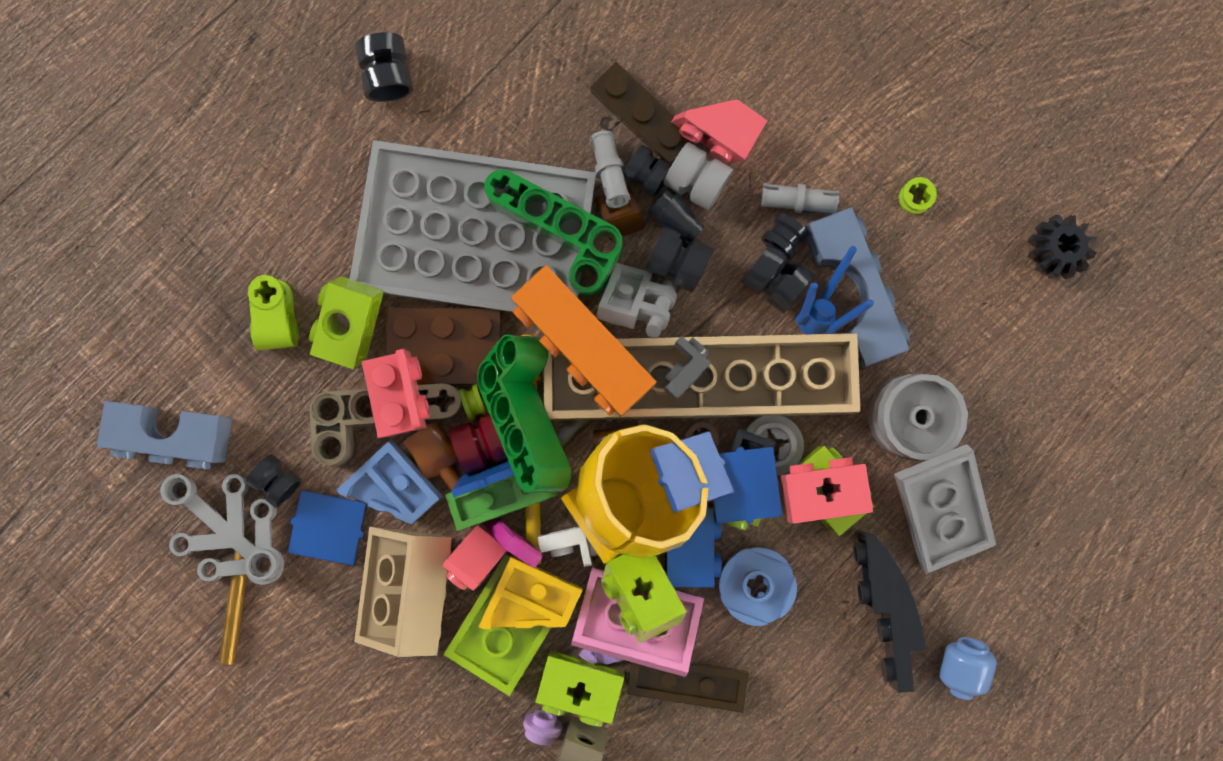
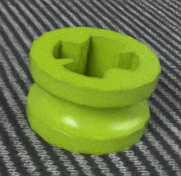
M913 178L900 190L898 196L899 204L907 213L921 214L934 204L937 197L936 188L926 178ZM917 188L923 190L921 197L926 202L924 203L923 200L918 204L912 202L914 195L909 190L911 189L912 192Z
M478 384L472 385L470 391H466L464 388L459 390L464 410L470 422L474 421L478 414L483 416L489 414Z

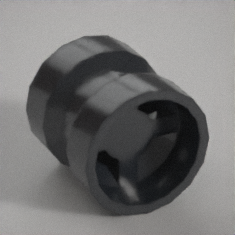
M641 145L630 159L623 175L624 178L632 183L639 182L642 184L644 191L655 197L663 187V181L672 163L666 159L659 160L653 156L651 149Z
M273 454L268 455L259 462L246 479V484L255 491H262L266 495V501L274 508H278L285 503L302 482V479L294 472H287L283 469L282 462Z

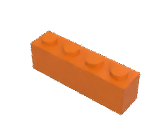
M547 265L510 297L517 306L512 313L527 329L533 324L544 335L539 340L540 343L553 357L556 358L561 353L571 364L566 369L568 373L582 387L588 382L597 391L598 395L594 400L609 416L616 412L622 417L656 385L657 382Z

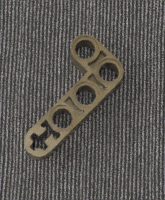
M443 383L418 385L419 394L425 395L427 393V399L432 401L444 399L446 392L448 396L455 398V403L448 405L447 412L443 407L437 405L429 406L430 418H426L425 422L452 420L463 413L464 407L459 389L450 384ZM367 389L327 391L319 393L313 398L309 410L311 450L314 458L319 463L340 466L349 462L355 452L354 427L375 425L374 417L367 418L362 412V405L369 398ZM336 400L339 405V413L333 420H328L324 413L325 406L328 402ZM332 438H337L341 443V452L336 458L332 459L327 454L326 446Z

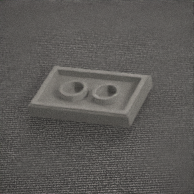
M967 444L894 474L919 565L925 574L996 545L974 451Z

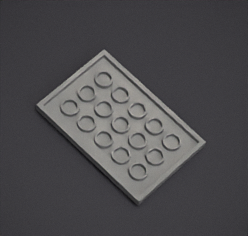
M373 140L350 279L384 290L383 295L512 313L517 306L510 297L547 265L578 298V295L573 292L569 281L570 267L578 253L494 209L484 191V183L491 172L500 169L508 170L591 214L596 172ZM508 185L504 189H496L499 198L503 193L514 197ZM514 197L518 206L519 199ZM540 201L534 202L528 207L527 213L530 216L539 217L546 212L548 206ZM568 219L564 221L560 229L567 235H574L579 232L582 225L577 220ZM582 271L576 277V282L579 285L581 282Z

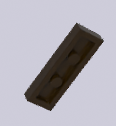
M617 62L590 87V92L651 149L660 160L666 159L673 164L687 142L694 144V142L684 138L679 133L680 128L671 122L674 116Z
M631 662L627 694L743 713L749 673L745 670L690 662L688 674L686 677Z

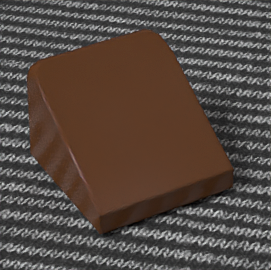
M630 185L627 186V190L631 199L628 204L622 207H608L605 194L595 197L602 220L616 227L622 237L644 229L642 213Z

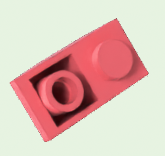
M736 99L687 110L675 115L671 122L680 128L679 133L684 138L694 143L701 142L711 149L709 153L713 158L729 164L746 159L767 120Z
M481 523L471 531L442 566L449 571L446 577L455 586L462 590H465L468 586L474 591L486 580L508 551L501 546L490 531Z

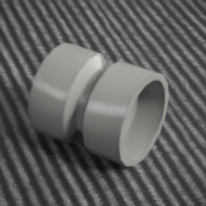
M687 142L670 167L663 185L680 195L688 192L691 202L709 211L734 169L717 158L708 161L705 151Z

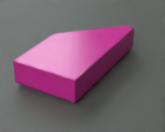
M499 517L490 520L485 526L505 550L531 567L535 568L542 559L540 551L529 540L510 529Z

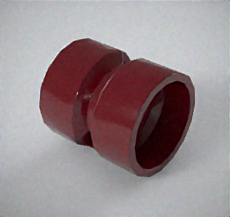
M490 414L480 417L478 426L469 422L449 429L455 454L466 476L487 468L488 460L492 459L497 464L508 460Z

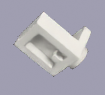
M579 526L538 536L541 553L550 551L551 557L573 553V545L578 544L580 545L584 567L591 566L593 563L591 556L598 555Z

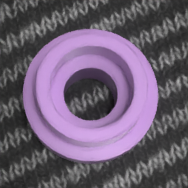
M536 710L534 713L527 714L523 722V726L526 729V738L539 745L553 744L555 738L561 735L563 728L556 715L543 710Z

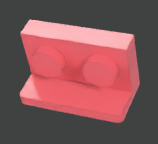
M400 349L396 350V354L361 361L378 438H386L427 428L425 419L430 418V409L426 396L420 395L416 380L422 379L418 358L416 356L411 357L409 351Z

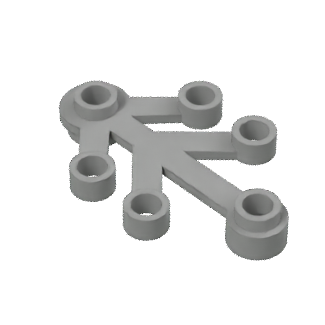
M173 474L162 482L160 493L165 502L171 505H185L216 533L197 536L188 533L174 535L169 542L170 551L174 555L190 556L195 551L233 548L244 558L225 562L217 558H206L197 567V574L200 579L211 582L217 581L223 576L247 575L252 582L266 585L275 582L281 576L284 570V558L279 550L272 547L271 520L275 518L277 508L269 504L266 499H258L250 507L251 517L255 520V545L245 537L243 496L248 492L249 485L246 484L244 476L231 474L223 480L222 489L226 494L227 520L196 493L197 486L192 478L181 474ZM235 479H239L241 488L238 492L233 493L230 488L231 483ZM181 484H185L187 493L180 498L177 494V489ZM265 503L269 507V513L266 517L261 518L258 514V509ZM182 538H186L188 541V548L184 552H181L178 548V543ZM264 558H268L271 562V568L267 572H263L260 569V562ZM212 562L216 566V573L209 577L206 573V567Z

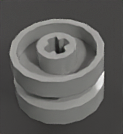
M903 374L888 379L875 390L868 404L867 422L872 437L883 449L896 456L918 460L932 459L957 447L967 430L968 411L962 394L953 383L938 375Z

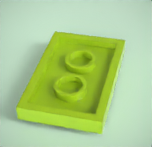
M506 553L443 655L510 696L552 627H493L492 629L478 627L511 555Z

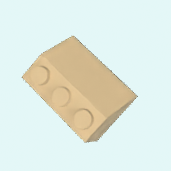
M369 527L354 642L396 657L437 656L438 644L441 638L443 604L446 598V574L448 572L442 564L451 555V537L423 532Z

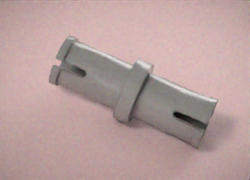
M607 130L599 131L591 136L592 139H590L597 162L595 166L596 176L602 181L607 206L611 208L622 207L628 204L631 199L623 175L625 165L623 160L618 157L613 133Z
M763 183L761 207L792 209L794 214H802V211L837 213L839 190L806 188L805 184L800 183L797 184V187Z

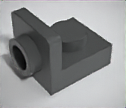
M683 336L679 337L674 346L690 362L686 365L684 362L679 361L665 376V379L670 383L665 387L664 391L675 401L682 396L711 364L706 359L709 352L694 338L687 341Z

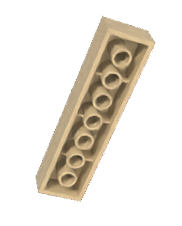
M857 333L684 337L687 341L694 338L709 352L706 359L711 364L677 401L664 390L670 383L665 379V376L679 361L684 362L686 365L690 362L674 346L679 337L617 339L657 382L622 417L616 412L609 416L594 400L598 395L597 391L588 382L582 387L568 373L566 369L571 364L561 353L555 358L548 351L549 357L544 368V406L550 421L844 415L860 412Z

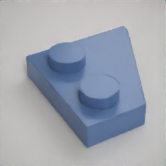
M394 440L388 441L336 490L344 497L351 496L368 503V507L380 512L387 511L392 513L395 518L409 524L417 522L443 498L441 493L422 475L418 467Z

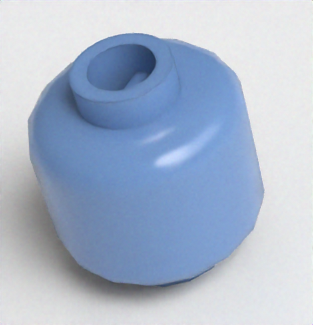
M961 637L957 642H952L946 646L940 668V679L950 688V693L953 696L964 700H972L974 696L985 695L990 691L997 661L995 656L989 651V646L984 642L973 638Z

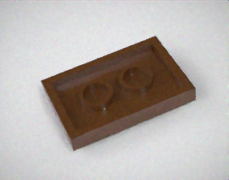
M387 308L386 356L396 354V350L400 349L409 351L411 357L416 356L422 373V379L416 380L417 385L440 383L450 385L478 384V368L501 338L502 312L476 308Z

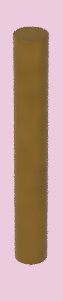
M236 551L234 552L233 560L244 559ZM247 575L231 576L219 657L220 664H235Z

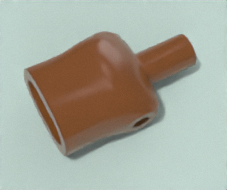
M437 420L426 425L427 428L420 429L403 441V444L413 456L423 476L434 478L440 475L449 489L452 490L460 479V476L453 467L458 459L450 438L444 433Z

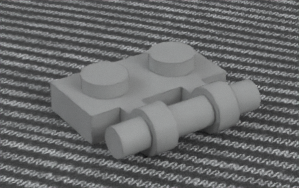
M616 263L598 306L596 318L610 322L613 325L634 329L636 321L640 320L647 325V335L656 338L668 326L670 320L668 310L673 308L677 299L676 285L670 280H666L662 284L651 282L652 273ZM644 300L652 301L653 304L644 302Z

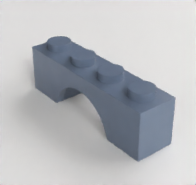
M851 207L809 223L806 227V230L809 232V237L806 241L816 266H829L837 269L851 246L857 248L845 274L857 286L861 304L869 299L874 301V305L858 316L853 327L846 333H857L859 369L910 350L907 344L910 341L909 332L905 324L897 320L893 307H895L894 295L889 286H884L878 273L881 272V264L877 254L873 250H869L864 237L867 236V230L862 218L855 216Z

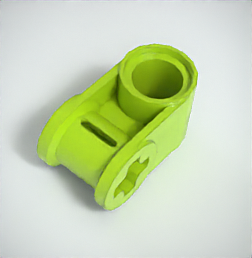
M270 275L256 277L248 287L251 315L250 333L253 346L257 351L296 347L298 345L299 333L291 287L286 282ZM272 288L276 289V295L270 296V300H267L265 298L266 294L271 293Z

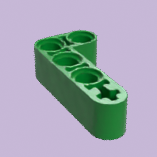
M500 169L491 172L484 183V191L491 206L500 213L578 253L569 271L570 286L579 297L587 299L597 296L602 291L620 258L622 235L619 230L604 220L511 171ZM508 185L511 194L519 199L518 206L515 198L507 193H503L499 198L496 189H504ZM540 201L548 206L546 212L539 217L530 216L527 213L528 207L534 202ZM568 219H574L580 222L582 226L578 233L567 235L561 231V225ZM601 237H609L614 240L616 246L609 253H601L595 249V242ZM581 271H593L598 277L597 282L591 287L580 286L576 282V277Z
M504 335L478 368L477 383L521 490L525 493L562 492L570 483V465L533 383L547 364L548 350L540 343V337Z

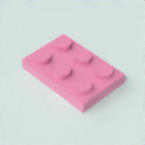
M592 567L571 645L686 677L689 671L704 598L676 591L687 611L681 624L639 644L635 635H629L624 629L620 620V613L622 611L616 599L610 600L604 591L601 582L604 571ZM635 589L633 595L636 597L640 594ZM645 593L642 596L646 601L648 595Z

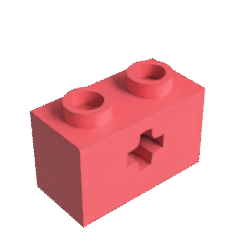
M849 457L828 460L829 468L814 470L813 463L789 466L790 474L780 475L787 522L794 524L873 512L866 464L853 465V458ZM823 479L826 484H833V491L827 493V500L825 495L817 494L816 487L823 485Z

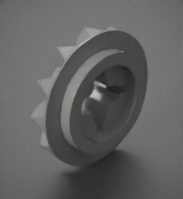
M762 416L753 421L746 431L767 438V429H769L770 434L773 435L775 440H788V443L782 444L783 446L777 449L778 455L776 457L778 461L776 462L775 460L777 475L785 474L790 471L789 466L797 465L802 457L804 450L802 434L796 424L784 416Z

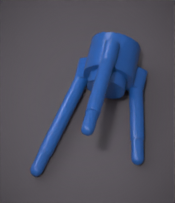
M855 246L849 248L821 297L814 301L818 285L811 283L802 310L795 319L800 330L805 335L836 334L841 327L874 305V301L869 299L835 321V307L828 301L857 251Z

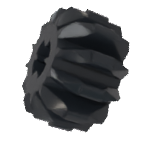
M1054 215L1049 218L1048 223L1044 221L1039 223L1035 227L1037 234L1030 236L1027 241L1036 248L1030 251L1027 257L1038 258L1040 261L1036 264L1035 270L1042 271L1047 268L1048 278L1051 279L1059 277L1060 274L1063 279H1070L1075 276L1076 272L1086 271L1089 267L1087 260L1094 258L1097 252L1088 247L1097 239L1094 236H1086L1085 231L1088 229L1089 223L1077 226L1076 215H1069L1064 220L1060 215ZM1063 244L1065 249L1060 250L1058 246Z

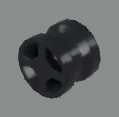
M779 213L774 220L775 226L772 230L766 231L761 240L767 247L770 243H773L788 255V260H791L796 254V246L806 241L809 237V232L794 218L784 213Z

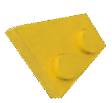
M512 555L478 627L482 629H492L493 627L532 628L533 626H545L547 628L566 627L583 588L543 569L533 568Z

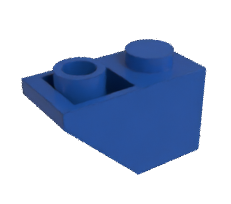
M706 507L705 518L688 541L681 547L665 552V573L673 587H714V578L721 577V555L714 554V538H721V523L717 524L713 507Z

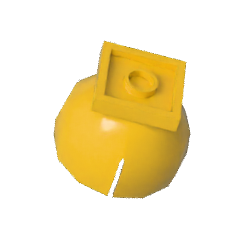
M643 424L609 434L604 437L581 467L578 487L561 497L563 503L604 564L619 554L645 558L681 547L690 539L705 518L708 488H702L701 503L699 505L674 513L664 486L658 483L660 476L650 450L674 442L691 458L701 484H707L697 456L673 433Z

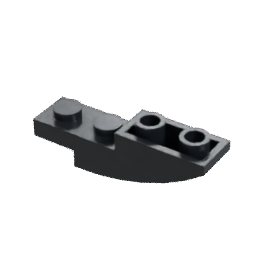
M860 532L858 533V542L853 544L855 563L857 566L861 565L863 580L857 583L860 604H865L866 610L873 614L881 613L882 615L881 619H877L878 637L881 643H885L886 658L881 659L882 676L884 681L889 682V686L898 693L913 692L914 682L910 651L926 650L917 606L901 570L888 550L874 534Z

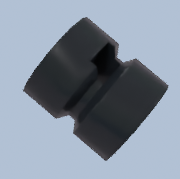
M380 32L364 36L356 42L355 49L358 65L361 69L365 70L361 74V80L366 99L375 102H389L399 100L412 93L413 85L408 66L404 65L407 61L404 39L401 35Z
M666 225L650 255L645 270L662 279L670 275L673 277L675 285L693 293L714 248L698 240L688 243L684 233Z
M770 243L741 283L757 295L761 293L767 294V302L784 314L814 274L798 262L788 263V255L773 243Z

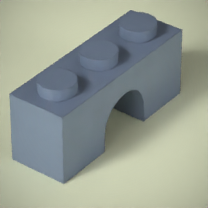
M104 401L97 447L111 449L110 456L135 459L136 452L149 454V462L173 464L175 457L187 459V467L211 469V463H225L232 418L181 411L177 430L170 437L164 438L158 432L156 426L158 408Z

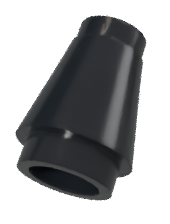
M668 189L663 192L648 210V213L654 217L653 222L664 228L667 225L684 233L689 243L705 227L699 222L700 220L677 192L673 194Z

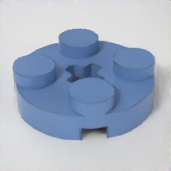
M755 546L739 549L727 559L722 566L721 577L718 578L720 600L734 618L748 625L762 626L782 618L789 612L796 598L797 583L791 567L783 556L771 549ZM757 575L764 576L762 582L767 585L766 592L759 591L756 597L751 596V588L747 586L748 580L755 579Z

